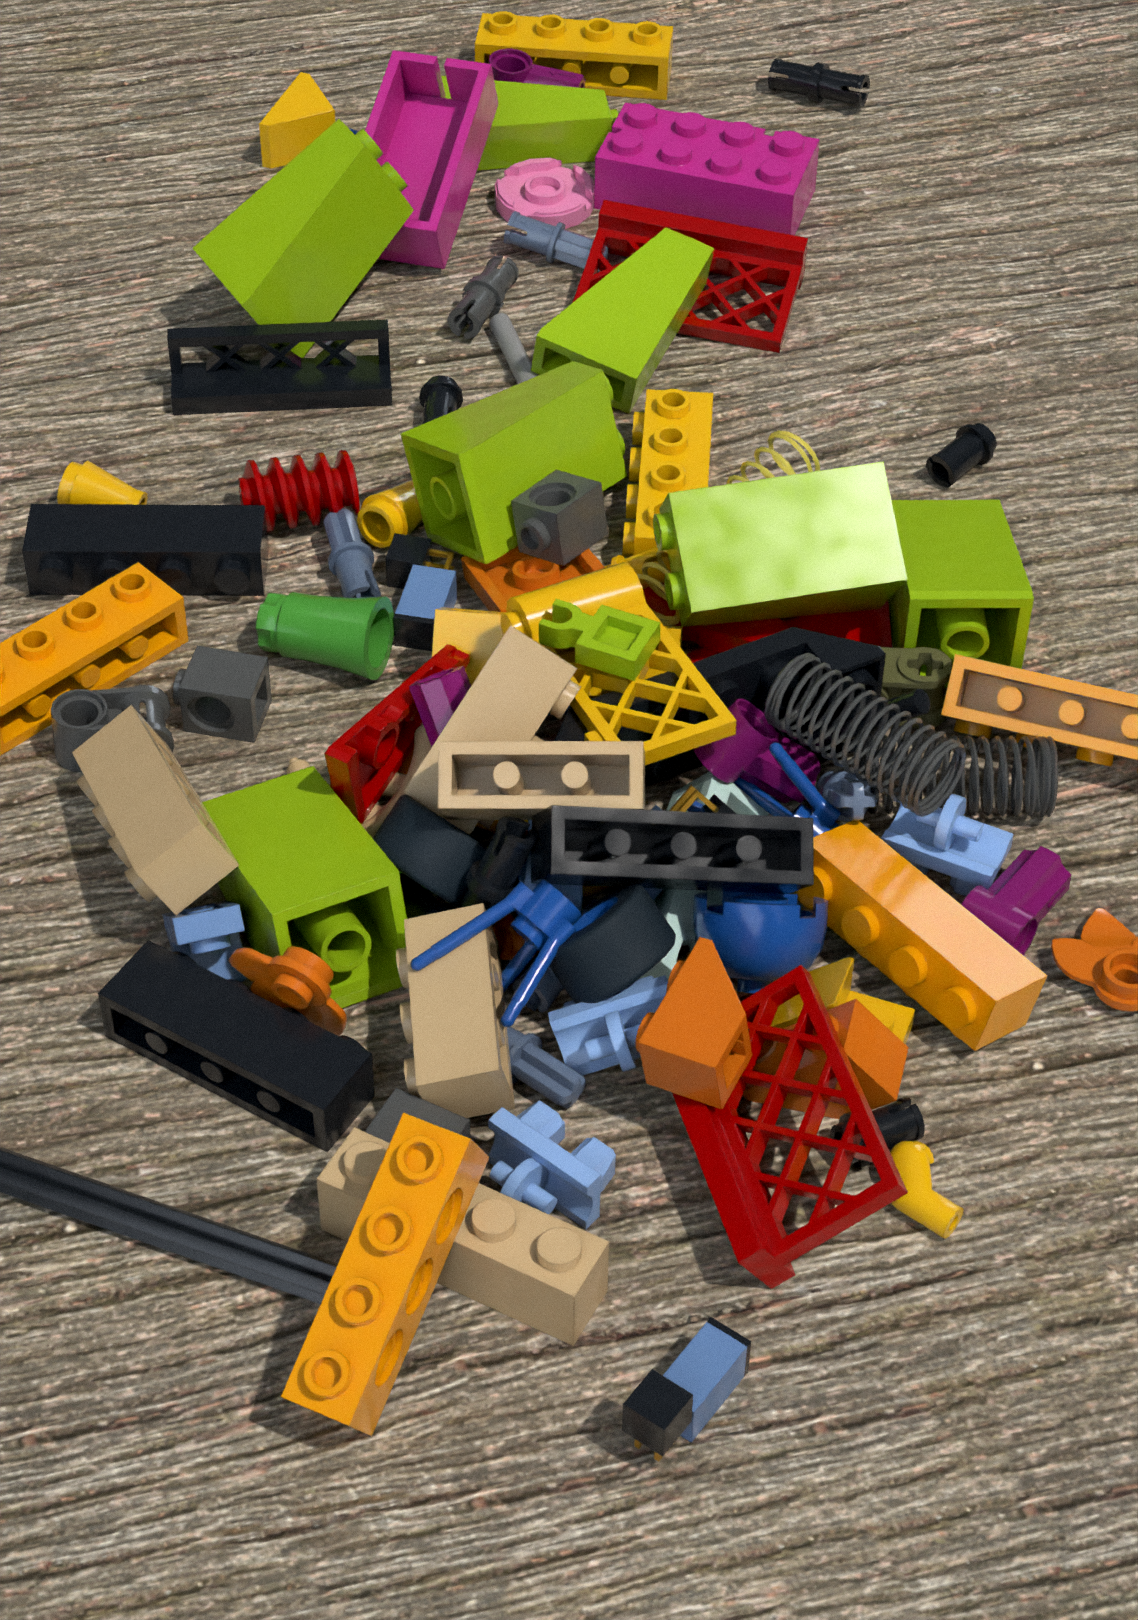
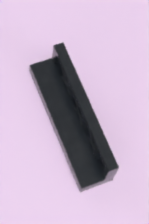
M388 319L167 329L173 415L392 406ZM378 339L379 355L355 356L346 347L354 340ZM299 342H315L324 349L315 358H300L290 351ZM245 344H259L269 351L261 360H245L236 353ZM203 346L214 354L206 362L182 363L181 347Z

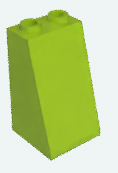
M338 119L192 249L258 325L331 322L414 209L401 193L408 187L403 178L389 162L386 161L382 166L377 162V159L384 153L364 129L354 134ZM299 342L290 351L300 358H304L315 342Z
M572 361L401 433L427 538L432 539V542L483 564H488L518 546L511 500L553 471L560 470L601 482L602 491L627 477L623 459L625 443L621 433L616 428L611 406L613 390L604 374V370Z
M884 461L668 493L659 509L660 513L653 516V529L657 548L659 551L667 550L671 573H666L664 578L667 603L670 610L678 609L682 627L879 609L908 580Z
M892 500L908 579L888 599L893 648L912 649L916 647H929L944 652L951 659L952 664L955 654L1022 669L1034 596L1000 500ZM926 665L921 666V676H926Z
M314 766L202 802L239 864L238 867L221 879L218 885L227 901L240 905L245 929L243 932L252 949L272 958L282 956L286 949L291 946L300 947L314 953L324 960L334 973V978L329 984L331 988L330 997L341 1008L403 987L397 968L396 949L406 947L404 919H407L399 870Z

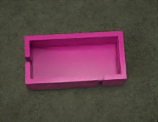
M392 51L365 131L384 153L377 159L380 166L386 161L389 162L408 185L401 193L414 211L378 259L445 269L499 104L491 64L447 58L444 68L451 99L445 98L437 56Z
M625 102L612 125V133H608L595 156L594 208L601 209L603 200H609L795 235L815 192L820 139L802 136L794 131H775L773 136L765 135L766 129L753 127L746 122H726L705 118L701 114L694 112L679 113L658 109L646 103L631 104Z

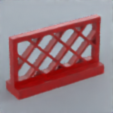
M603 200L599 212L598 230L573 302L621 264L611 266L603 256L606 246L609 248L608 253L630 257L664 228H669L713 247L714 252L709 272L734 277L716 286L707 278L705 287L677 333L780 353L798 289L800 290L805 274L808 238ZM763 282L784 286L785 288L766 296L756 283ZM744 289L754 302L735 310L725 297ZM713 303L723 316L710 321L698 318L693 311ZM765 313L774 324L773 332L752 329L745 321Z
M799 965L741 1001L747 1018L752 1057L722 1110L672 1093L738 1263L771 1289L796 1275L791 1264L793 1260L908 1193L813 978L802 965ZM799 994L804 1005L794 1030L772 1027L771 1024L778 1007ZM813 1029H815L818 1036L811 1035ZM765 1039L787 1044L775 1076L753 1071ZM806 1048L823 1051L827 1056L817 1085L793 1080ZM837 1082L839 1083L841 1090L835 1089ZM747 1083L770 1088L757 1121L741 1118L737 1113V1108ZM788 1093L811 1098L798 1131L775 1125ZM829 1102L849 1106L851 1110V1115L841 1141L817 1135ZM745 1132L751 1133L749 1140ZM769 1138L793 1143L780 1177L762 1173L759 1167ZM861 1138H863L866 1147L859 1145ZM811 1148L835 1153L822 1188L798 1182ZM853 1158L873 1162L881 1179L879 1182L855 1196L841 1192ZM768 1188L775 1189L772 1197ZM795 1194L817 1200L808 1224L787 1235L782 1221L792 1195Z

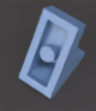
M225 900L184 909L178 915H175L173 912L162 914L172 952L179 951L188 955L199 966L226 980L235 979L243 982L247 979L232 967L229 962L232 953L236 949L242 948L239 932L245 931L239 904Z

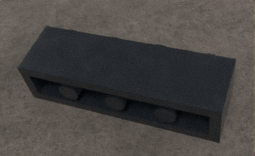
M31 504L22 549L29 595H83L139 562L181 596H264L269 553L265 505Z
M551 805L532 816V829L538 832L539 838L535 847L531 849V883L538 884L543 879L550 884L625 887L636 884L644 888L773 894H789L814 885L813 818Z
M148 940L98 992L106 1037L327 1153L375 1096L372 1053L365 1050L359 1042L348 1036H337L309 1022L299 1011L290 1007L282 1008L254 994L245 984L238 980H226L199 966L191 957L182 952H171Z

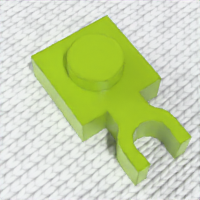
M556 599L552 604V621L542 618L539 623V643L557 649L575 648V663L635 681L660 642L661 622L605 605H601L596 614L592 616L583 613L579 607L572 603Z

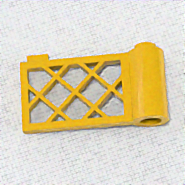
M624 562L512 597L507 601V612L503 613L500 617L503 636L508 628L513 626L538 643L539 623L542 618L552 621V604L556 599L572 603L579 607L583 613L592 616L596 614L601 605H605L661 622L647 605L642 585L634 569ZM662 623L660 624V642L635 681L568 662L577 668L570 680L581 686L570 706L589 731L584 733V741H620L617 734L621 727L653 734L652 738L643 742L646 766L736 735L737 720ZM541 644L558 656L575 650V648L557 649ZM653 668L673 672L679 679L674 687L644 680L648 669ZM596 687L623 693L618 706L591 700L588 697L591 688ZM639 697L667 705L662 716H656L631 710L630 707L634 698ZM679 707L705 713L709 720L697 724L673 719Z

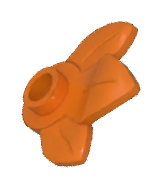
M1097 908L1083 926L1080 939L1057 938L1052 940L1053 959L1057 967L1066 976L1093 987L1099 999L1112 1008L1122 1011H1138V937L1103 908Z
M291 946L286 949L282 956H275L273 958L252 948H238L230 956L229 962L231 966L253 982L250 990L254 994L282 1008L290 1007L299 1011L309 1022L337 1036H340L345 1030L347 1024L346 1013L330 997L331 988L329 984L334 978V973L330 966L314 953L300 947Z

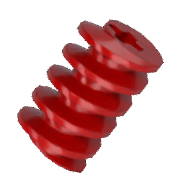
M346 450L338 451L334 468H331L326 456L321 452L315 454L311 470L307 469L300 455H294L291 459L289 471L285 473L278 458L273 457L269 459L265 475L261 474L254 460H248L245 464L243 476L241 478L238 477L241 505H265L267 531H274L277 514H283L289 528L295 529L297 528L301 511L306 512L313 526H319L323 509H329L330 512L337 513L342 508L345 509L347 506H351L356 517L360 511L356 471Z

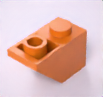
M699 937L686 961L679 960L674 965L668 979L666 995L656 1012L647 1013L641 1021L636 1035L635 1047L637 1052H640L646 1084L722 1110L750 1061L752 1051L746 1013L712 940Z
M857 999L827 1010L871 1110L897 1101L909 1047ZM796 1023L783 1029L793 1031ZM813 1029L811 1035L818 1036L815 1029ZM765 1039L753 1071L775 1076L787 1044ZM806 1048L793 1080L817 1085L827 1059L825 1052ZM837 1082L835 1089L841 1090L840 1085ZM747 1083L743 1096L748 1101L764 1104L770 1088ZM788 1093L782 1108L806 1112L811 1098ZM829 1102L824 1116L840 1119L843 1114L851 1112L849 1106Z

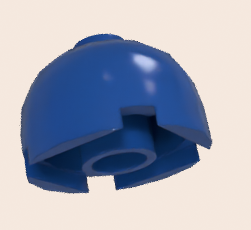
M723 891L722 904L707 905V892L694 895L693 905L695 943L699 937L712 940L728 976L737 979V991L754 994L799 965H802L806 970L814 965L824 945L827 930L828 901L823 898L813 897V910L797 905L798 894Z

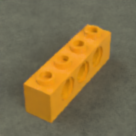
M402 1114L282 1392V1398L367 1435H373L489 1160V1156L472 1139L409 1114Z

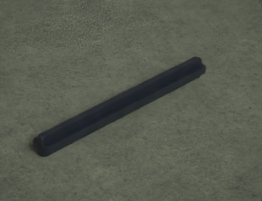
M0 1147V1192L315 1303L321 1304L338 1265L335 1262Z

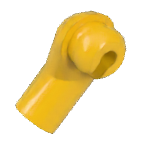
M902 1141L896 1144L890 1153L908 1193L891 1204L897 1210L940 1237L948 1238L959 1224L963 1215V1208L932 1189L930 1164L934 1163V1157L930 1148L919 1141Z

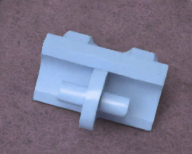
M951 794L943 809L938 808L934 812L922 817L910 812V809L904 808L901 802L892 824L885 830L881 839L924 875L927 874L929 869L951 876L950 885L953 887L954 892L967 896L976 886L982 885L988 889L992 885L1012 847L1014 834L965 817L966 798Z
M650 975L638 979L618 993L598 1003H575L572 1000L564 1003L563 1008L548 1012L549 1022L565 1065L582 1076L620 1064L623 1072L637 1068L635 1059L641 1057L640 1052H637L635 1047L637 1031L645 1015L649 1012L655 1013L665 997L668 983L666 975L657 978Z
M540 1100L517 1116L501 1107L488 1120V1128L494 1131L495 1134L494 1143L489 1153V1163L493 1165L489 1177L502 1186L500 1193L547 1214H550L555 1208L584 1229H587L600 1216V1193L615 1175L616 1154L613 1149L595 1137L586 1138L571 1153L560 1147L558 1144L565 1138V1122L558 1112Z

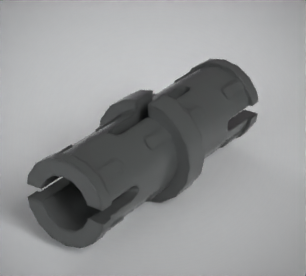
M493 256L487 262L482 273L467 282L463 289L465 292L462 294V300L448 316V325L455 335L460 336L464 328L470 325L465 332L464 338H474L478 335L488 317H493L501 310L504 305L503 301L506 292L517 281L519 276L518 268L510 258H507L502 267L497 269L502 262L503 256Z

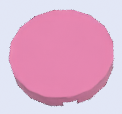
M535 158L518 162L504 171V178L501 180L497 179L495 183L496 210L507 222L512 213L517 211L521 215L554 226L561 222L565 224V229L574 227L587 219L594 208L595 186L593 178L577 165L573 164V170L561 167L562 161L554 158Z

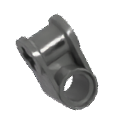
M152 685L102 690L75 689L59 695L53 701L51 707L54 750L57 762L65 769L73 772H82L72 752L130 705L140 714L139 704L142 702L146 705L147 717H144V719L166 742L173 753L174 739L171 732L166 728V720L171 710L168 695Z

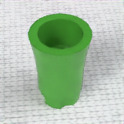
M291 592L289 595L268 593L265 601L260 604L257 614L258 646L264 651L279 652L284 658L310 661L342 669L370 680H377L386 668L392 649L394 637L393 606L390 599L386 596L348 598L317 596Z

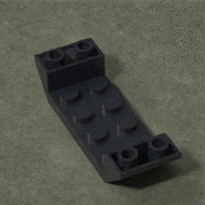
M791 627L693 662V664L727 708L737 699H744L764 713L767 695L777 675L791 660L805 653H810L820 658L821 663L830 664L831 670L837 669L841 671L843 677L849 676L853 678L854 684H863L866 691H875L877 698L881 697L886 653L877 645ZM812 662L806 663L790 681L782 697L779 719L785 716L789 699L802 677L813 667ZM823 669L822 676L827 673L826 669ZM668 671L645 680L675 687L679 678L675 673ZM832 676L831 685L838 680V676ZM810 678L800 690L794 702L793 708L803 696L806 688L808 687ZM826 680L820 685L815 698L805 711L804 716L813 708L820 697ZM844 682L842 692L847 687H850L849 683ZM837 688L823 704L816 722L824 715L831 704ZM855 689L853 699L861 694V690ZM611 691L591 700L618 706L623 693ZM848 695L842 700L840 705L837 707L831 720L839 716L840 712L842 711L846 703ZM866 696L865 706L873 700L871 696ZM635 697L630 709L662 716L667 704ZM859 703L853 708V710L850 713L857 710ZM571 706L555 741H584V733L589 732ZM679 707L673 720L697 724L709 720L705 713ZM810 719L801 726V730L808 728ZM621 727L617 737L620 741L644 742L650 740L653 734ZM775 728L776 731L782 734L783 736L788 735L787 732H782ZM844 742L836 745L835 754L842 750ZM856 744V746H855L852 750H850L848 753H854L855 750H856L857 744ZM694 749L645 766V787L661 781L671 780L677 775L704 765L698 759ZM814 752L821 762L828 760L823 758L821 753Z

